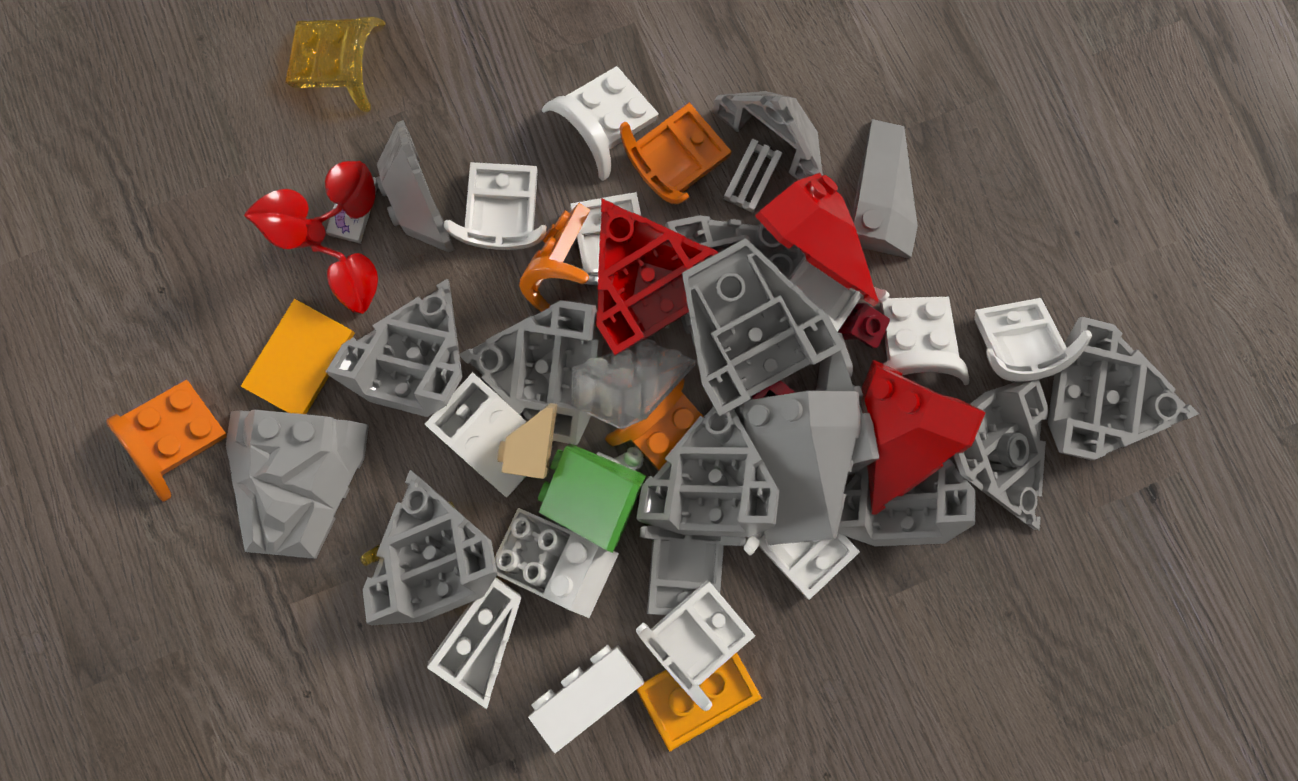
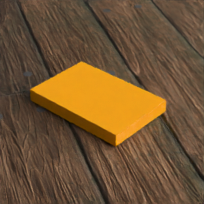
M294 299L241 387L288 413L307 414L329 377L326 373L327 368L342 344L353 338L355 332Z
M735 653L699 685L712 702V707L708 711L702 710L666 669L644 681V684L636 689L669 752L762 699L738 653Z

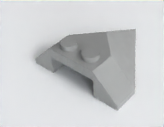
M767 91L724 94L716 97L712 113L736 132L753 115L797 149L789 173L797 180L817 173H821L823 176L818 132L796 98Z
M404 120L396 123L377 162L380 176L375 177L381 194L383 196L387 195L391 206L387 207L393 225H400L406 235L446 252L454 251L450 236L444 228V221L432 199L420 168V159Z
M448 279L436 285L438 290L423 300L418 296L372 325L375 330L357 341L353 337L343 343L327 368L326 373L367 401L425 417H429L447 406L462 379Z
M560 300L537 315L530 316L488 338L486 342L459 354L467 364L471 363L483 375L481 378L519 415H523L527 420L550 403L558 404L553 441L573 445L579 443L596 405L604 341L603 335L596 326L597 310L595 305Z
M1086 317L1078 318L1065 341L1066 347L1070 346L1083 331L1089 330L1092 337L1083 353L1075 362L1061 372L1054 374L1047 423L1059 453L1096 460L1109 452L1128 446L1169 428L1175 423L1199 414L1190 404L1186 405L1174 393L1176 389L1139 350L1134 351L1122 339L1123 333L1114 324Z
M1038 379L1014 382L984 392L970 405L985 411L986 414L972 446L963 453H956L954 455L961 476L1033 530H1040V517L1035 515V509L1037 506V496H1042L1046 441H1040L1041 420H1047L1048 405ZM1007 432L1022 433L1027 438L1030 453L1028 460L1022 467H1005L1000 463L997 456V445L1003 434Z
M713 406L704 418L700 416L666 456L665 460L667 462L654 477L650 476L642 485L636 517L639 522L683 535L752 537L775 526L780 491L735 410L732 409L719 416Z
M949 458L943 463L944 466L902 497L897 496L885 504V509L873 515L871 511L868 469L866 466L855 472V476L844 489L846 498L838 533L872 546L945 544L975 525V490L960 475Z
M411 470L405 481L408 484V488L402 503L397 502L376 554L380 559L372 578L367 577L363 588L366 622L369 625L423 622L483 598L497 576L492 541Z

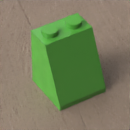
M573 444L567 445L564 451L558 449L550 469L555 470L551 483L545 481L538 496V501L543 502L539 513L613 553L621 539L647 475Z

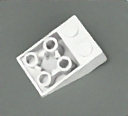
M472 372L453 393L447 406L435 412L425 425L506 498L526 477L502 473L503 462H498L497 460L500 442L506 441V437L526 421Z
M518 508L495 556L497 576L570 611L590 618L619 553L607 551L575 532Z

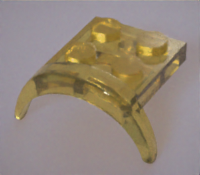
M377 17L297 21L285 83L292 88L347 87L356 106L363 112H370L371 105L365 93L362 77L363 50L370 31L375 26H385V21Z

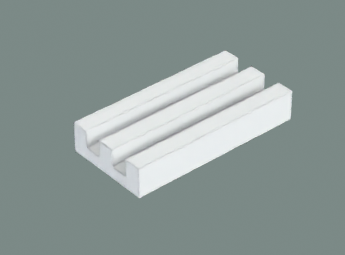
M752 139L723 199L754 213L782 152L778 150L772 151L769 146L765 144L764 146L759 145L757 140ZM756 152L759 156L739 196L736 197L733 194L753 153ZM767 157L771 159L770 164L749 203L745 201V198Z

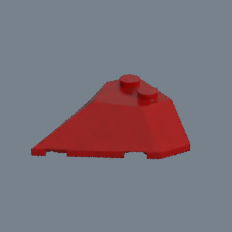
M817 173L794 182L755 215L779 243L788 249L793 245L797 246L805 254L806 261L848 290L852 288L855 291H859L864 296V301L873 307L879 303L855 225L843 197L837 192L838 186L830 177Z
M601 198L596 326L614 355H617L689 313L682 273L716 255L718 251L686 238L684 235Z
M875 360L872 361L861 388L863 393L861 399L862 413H870L879 453V459L867 465L871 511L873 515L885 509V504L897 496L902 497L944 466L943 463L956 453L961 454L970 448L986 414L985 411L957 398L938 394L902 377L903 373Z

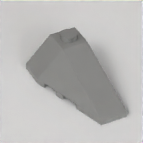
M872 119L851 218L862 248L910 259L912 257L918 224L905 129L901 125Z
M838 333L842 342L845 345L842 333ZM847 348L820 361L816 391L859 392V400H861L863 397L860 386H854L850 378L853 372V365ZM861 407V432L859 439L856 438L851 458L854 463L852 472H848V475L854 474L879 459L870 413L863 414Z

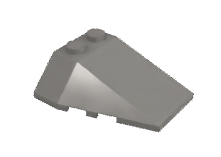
M746 238L682 273L702 386L719 416L751 399L750 396L809 364L814 365L846 348L830 317L821 308L816 306L801 289L784 276Z
M803 391L748 400L735 407L736 414L780 491L776 524L774 527L763 531L768 545L836 539L846 494H844L848 472H852L854 463L851 460L856 438L859 439L861 432L859 392Z

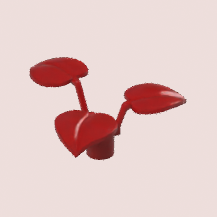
M345 161L334 165L328 171L325 178L326 194L333 203L338 205L333 210L314 219H306L309 209L308 203L300 193L291 189L270 192L250 206L244 216L276 247L286 250L311 247L313 252H322L336 257L339 262L332 263L327 269V280L331 291L349 310L358 314H363L368 310L378 285V274L372 261L360 253H353L346 258L341 252L321 246L326 235L325 227L322 224L324 221L339 214L342 210L352 219H359L371 210L375 200V184L371 172L361 161Z

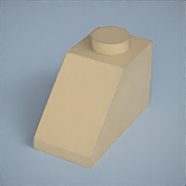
M550 403L506 437V441L500 442L497 460L498 462H503L502 473L541 479L546 477L549 473L558 404Z

